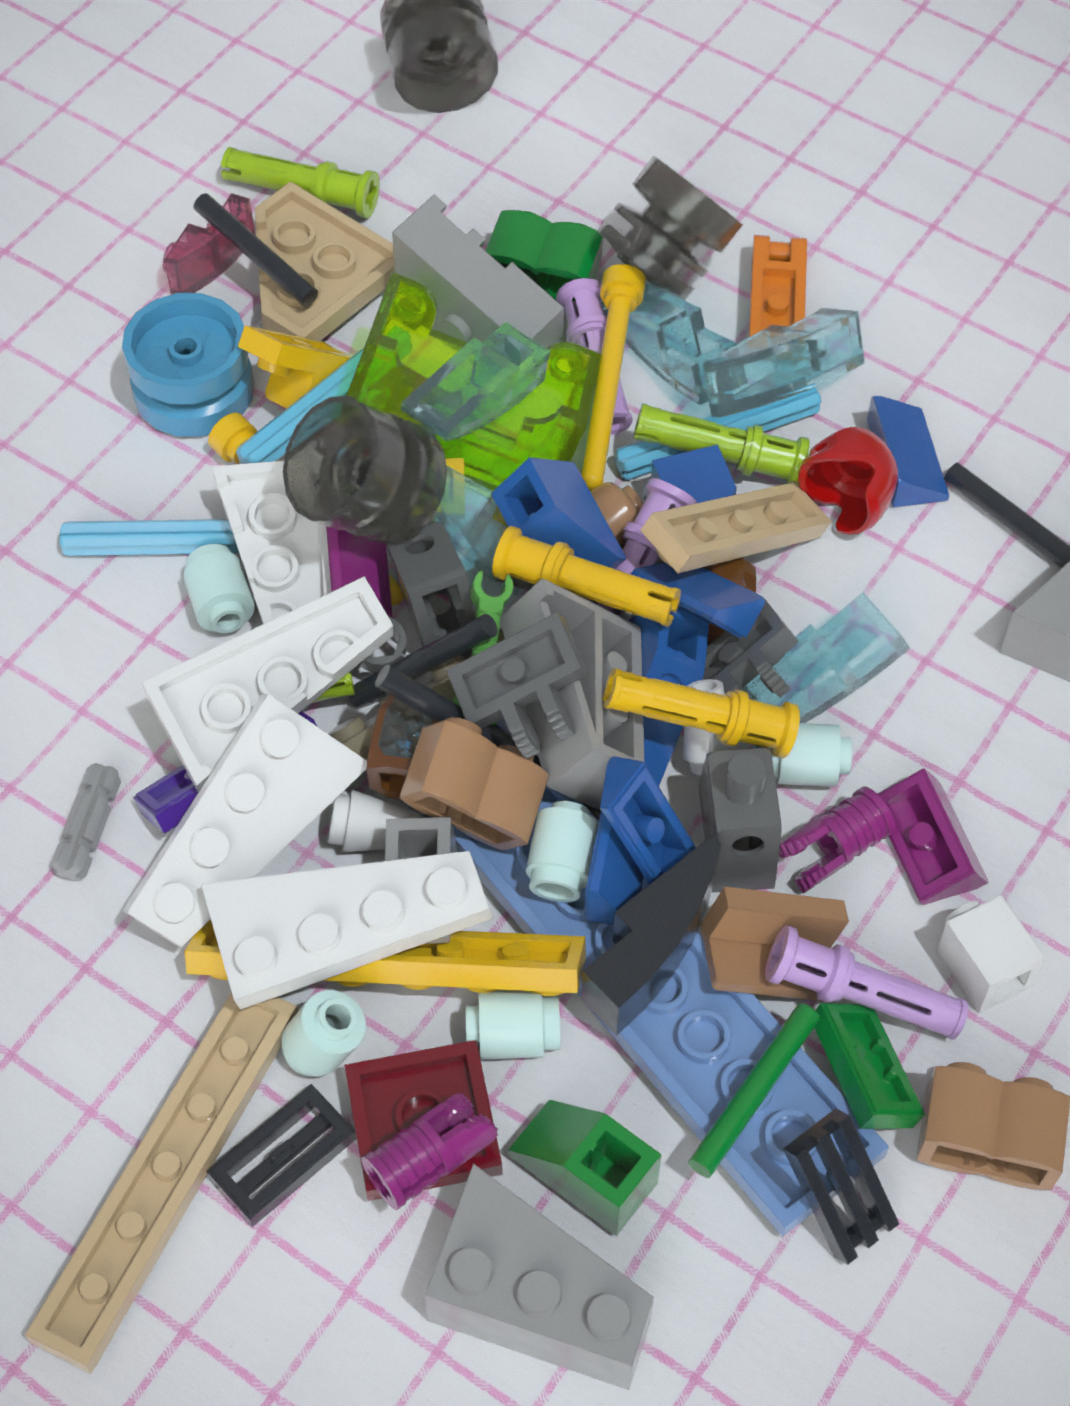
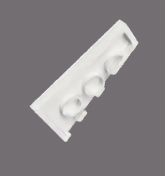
M328 457L211 466L262 624L330 593L331 581L325 519L327 513L332 512Z
M364 576L142 681V686L199 793L262 694H270L296 713H299L393 636V624Z
M262 694L122 911L173 944L182 947L211 919L201 884L255 877L366 770L367 761L270 694Z
M470 851L201 884L233 999L240 1010L493 919Z

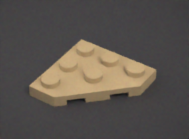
M291 181L255 207L256 236L318 290L316 300L310 306L303 307L258 267L262 329L321 341L396 281L393 243Z

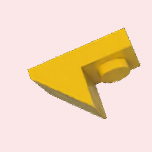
M244 325L238 344L239 348L259 357L256 364L257 367L271 373L265 389V397L286 409L352 357L323 341Z

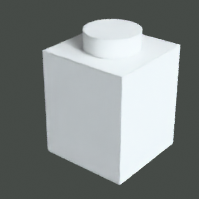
M1002 895L981 905L978 901L967 902L948 915L936 951L978 1013L1034 985L1045 961V956Z

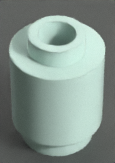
M207 544L192 551L186 559L183 577L198 624L208 631L230 633L238 630L250 619L255 610V604L239 558L231 553L229 548L221 544Z
M799 723L796 741L789 755L784 759L772 756L777 784L837 786L839 774H850L852 763L851 738L841 737L839 725Z
M570 801L555 802L552 807L544 808L538 812L526 866V874L531 878L529 889L535 895L556 902H572L580 898L581 889L587 885L599 825L597 819L589 815L590 812L585 806Z
M324 990L311 996L283 1031L282 1049L288 1065L297 1073L305 1076L320 1077L335 1071L364 1038L366 1020L361 1007L353 998L340 991Z
M532 991L478 993L479 1006H466V1041L477 1040V1045L480 1046V1059L544 1057V1050H560L558 996L542 997L541 994Z

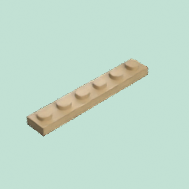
M231 992L27 1330L25 1336L31 1344L92 1374L206 1178V1171L213 1166L281 1049L283 1031L298 1012L296 1005L275 997L240 1010Z

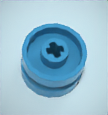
M176 293L153 300L137 311L124 329L122 351L130 375L133 398L140 416L155 429L178 437H201L210 434L214 425L224 416L234 412L244 414L253 399L254 377L252 365L248 357L249 352L238 347L244 324L237 311L223 300L203 293Z

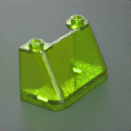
M392 272L341 408L340 423L345 433L360 444L405 461L406 459L464 458L465 484L492 493L529 457L571 462L587 427L602 354L578 344L559 342L550 345L543 351L535 369L432 329L438 306L434 294L420 282Z

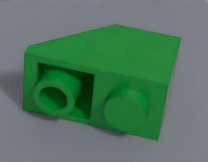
M550 1099L508 1149V1156L615 1236L620 1233L658 1184L662 1156L661 1153L606 1113Z

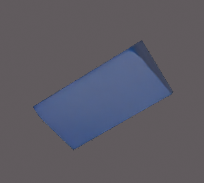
M872 396L867 417L869 429L880 437L891 450L898 468V480L891 501L892 506L900 507L948 501L950 495L922 408L884 396Z
M662 562L635 568L631 575L661 585L679 588L681 590V597L678 607L739 638H742V636L747 638L765 604L763 596L702 567L677 573L673 567Z
M616 756L611 757L606 767L600 808L650 885L692 852L696 846L644 761Z
M601 810L586 885L584 915L587 916L588 921L614 925L615 912L640 893L643 874Z

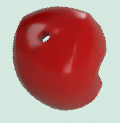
M848 427L827 436L810 449L809 455L800 465L797 480L801 490L813 501L836 505L841 508L842 512L835 525L836 530L842 534L853 535L869 530L883 517L890 506L896 490L898 468L891 450L880 437L861 427Z

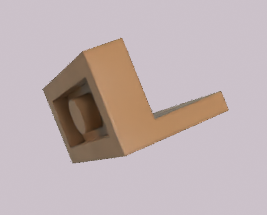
M724 886L700 924L712 987L720 991L818 1000L816 992L785 980H782L778 985L766 981L765 968L773 942L784 925L796 928L798 936L831 948L849 923L844 900Z

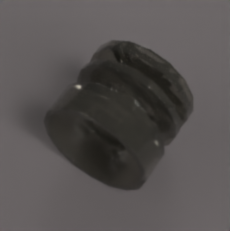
M482 0L384 1L380 11L381 32L385 40L386 52L389 55V64L395 88L406 103L418 110L434 113L457 111L477 102L491 89L498 74V56L492 34L488 29V20L484 13Z
M653 155L632 183L635 190L648 203L646 207L640 212L629 205L618 202L614 210L632 226L627 232H624L613 223L605 220L597 231L609 242L616 252V256L623 263L641 270L649 283L657 288L674 292L682 298L688 299L695 288L678 273L680 268L685 265L704 278L708 273V269L693 251L700 243L713 251L723 253L743 224Z
M350 396L329 397L311 407L296 425L286 447L282 473L286 496L295 511L305 518L337 530H346L355 536L367 538L378 544H401L417 536L434 518L444 496L447 466L444 449L432 431L392 413H386L375 406Z

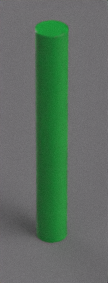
M798 1003L689 1158L688 1164L695 1172L703 1177L711 1178L820 1020L819 1014L812 1007L804 1003Z

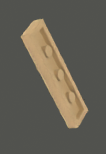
M793 482L654 512L640 531L656 548V552L661 560L673 567L677 573H682L820 538L832 521L801 490L799 485Z

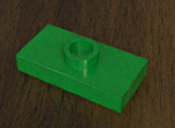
M820 1003L815 1009L820 1016V1020L814 1029L860 1129H913L925 1116V1113L876 1011L860 1004Z

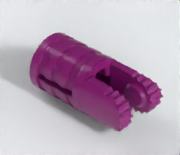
M863 786L853 792L852 797H847L841 801L837 807L834 806L826 811L825 814L818 815L809 823L781 840L779 855L781 858L795 856L815 841L825 854V856L802 869L794 877L797 887L804 894L851 863L855 856H860L869 847L878 844L881 839H886L894 834L896 830L895 821L884 800L874 790Z
M458 1092L443 1103H440L412 1122L410 1127L402 1129L394 1135V1138L386 1140L378 1146V1149L370 1151L361 1158L363 1167L372 1184L392 1209L397 1211L406 1205V1201L420 1195L426 1187H431L438 1182L439 1178L447 1176L495 1141L499 1129L495 1127V1124L487 1116L484 1117L480 1114L479 1116L473 1115L471 1117L472 1113H474L472 1110L474 1105L463 1093L460 1094Z

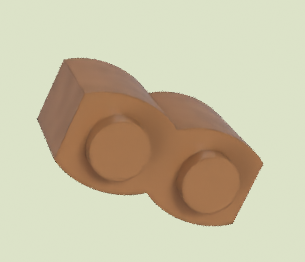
M447 718L444 721L422 728L399 798L409 806L430 817H451L452 824L458 830L492 847L507 850L527 845L549 774L544 769L533 763L534 757L525 758L515 746L500 745L497 747L481 735L482 729L478 725L465 719Z
M954 1062L947 1066H935L926 1087L923 1108L925 1116L921 1122L916 1159L936 1168L964 1174L985 1175L996 1181L1017 1187L1052 1190L1063 1173L1070 1096L1054 1090L1050 1083L1038 1078L1022 1077L1015 1079L1013 1082H1003L987 1075L983 1068L972 1063Z

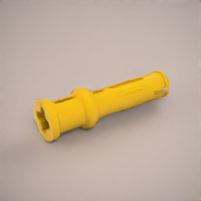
M509 526L504 531L493 559L492 574L497 579L505 580L507 575H510V577L535 585L543 578L580 597L658 622L665 627H669L674 618L673 615H670V612L676 613L680 602L681 590L679 588L661 585L574 556V550L568 544L559 541L553 546L522 536V530L515 526Z
M613 668L608 676L604 690L603 701L605 702L603 706L606 709L630 712L647 718L705 730L706 732L715 733L716 739L720 740L724 745L734 747L738 742L770 749L772 756L782 759L791 752L799 730L800 710L797 704L786 701L781 706L749 699L747 692L737 689L721 695Z

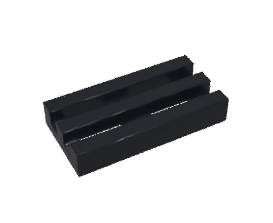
M310 1084L206 1172L213 1185L217 1189L220 1188L229 1203L242 1213L245 1221L253 1228L357 1139L356 1132L326 1098ZM313 1109L317 1111L319 1115L290 1140H286L275 1149L265 1161L241 1181L236 1183L231 1178ZM328 1129H333V1131L330 1134H328L323 1140H321L317 1145H315L311 1150H309L291 1167H289L285 1172H283L279 1177H277L272 1183H270L266 1188H264L253 1199L249 1198V1196L252 1193H254L258 1188H260L265 1182H267L271 1177H273L277 1172H279L284 1166H286L290 1161H292L297 1155H299L303 1150H305L309 1145H311Z
M835 1108L783 1148L834 1257L849 1265L858 1258L855 1251L858 1245L862 1244L870 1248L879 1241L876 1235L877 1230L882 1227L890 1232L900 1224L850 1115ZM831 1134L833 1135V1137H834V1139H835V1142H836V1144H837V1146H838V1148H839V1150H840V1152H841V1154H842V1157H843V1159H844V1161H845V1163H846V1165H847V1167H848V1169H849V1172H850V1174H851V1176H852V1178H853V1180H854V1182H855V1184H856V1187H857V1189H858V1191H859V1193H860V1195H861V1197H862V1200H863V1202H864V1204H865V1206H866V1208H867V1210H868V1213H866V1211H865V1209H864V1207H863V1205H862V1202H861V1200H860V1198H859V1196H858V1194H857V1192H856V1190H855V1187H854V1185H853V1183H852V1181H851V1179H850V1177H849V1175H848V1172H847V1170H846V1168H845V1166H844V1164H843V1162H842V1160H841V1157H840V1155H839V1153H838V1151H837V1149H836V1147H835V1145H834V1142H833V1140H832V1138H831V1136H830ZM814 1147L827 1171L826 1176L834 1192L838 1194L852 1224L846 1230L809 1153Z

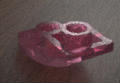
M231 193L223 207L255 234L250 198ZM188 223L177 241L171 242L168 245L163 257V270L167 273L171 295L176 293H196L222 275L243 253L211 224L208 223L207 227L203 228Z

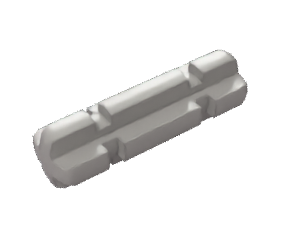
M94 763L86 769L81 782V786L85 789L77 793L61 835L65 838V842H60L57 845L51 861L55 874L61 878L81 881L87 876L93 859L88 855L97 849L112 808L107 804L115 800L121 784L118 770L111 766Z

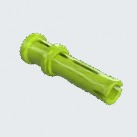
M228 147L221 161V167L230 168V170L223 169L221 171V176L226 181L232 180L277 191L291 181L330 206L356 210L357 215L363 218H369L377 205L380 178L376 171L366 170L363 174L338 169L337 164L330 161L321 162L316 167L247 152L235 147Z
M644 403L641 405L633 435L635 440L656 443L684 452L718 444L725 462L735 464L736 470H739L741 474L750 476L753 472H758L785 479L787 484L793 482L798 484V471L802 461L808 456L810 445L809 438L801 436L797 441L764 433L763 426L754 424L752 427L747 426L745 430L732 428L708 420L662 410L661 408Z

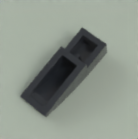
M713 836L705 840L615 912L613 943L615 945L582 970L581 999L616 1036L649 1006L671 979L694 941L708 908L717 874L721 843Z

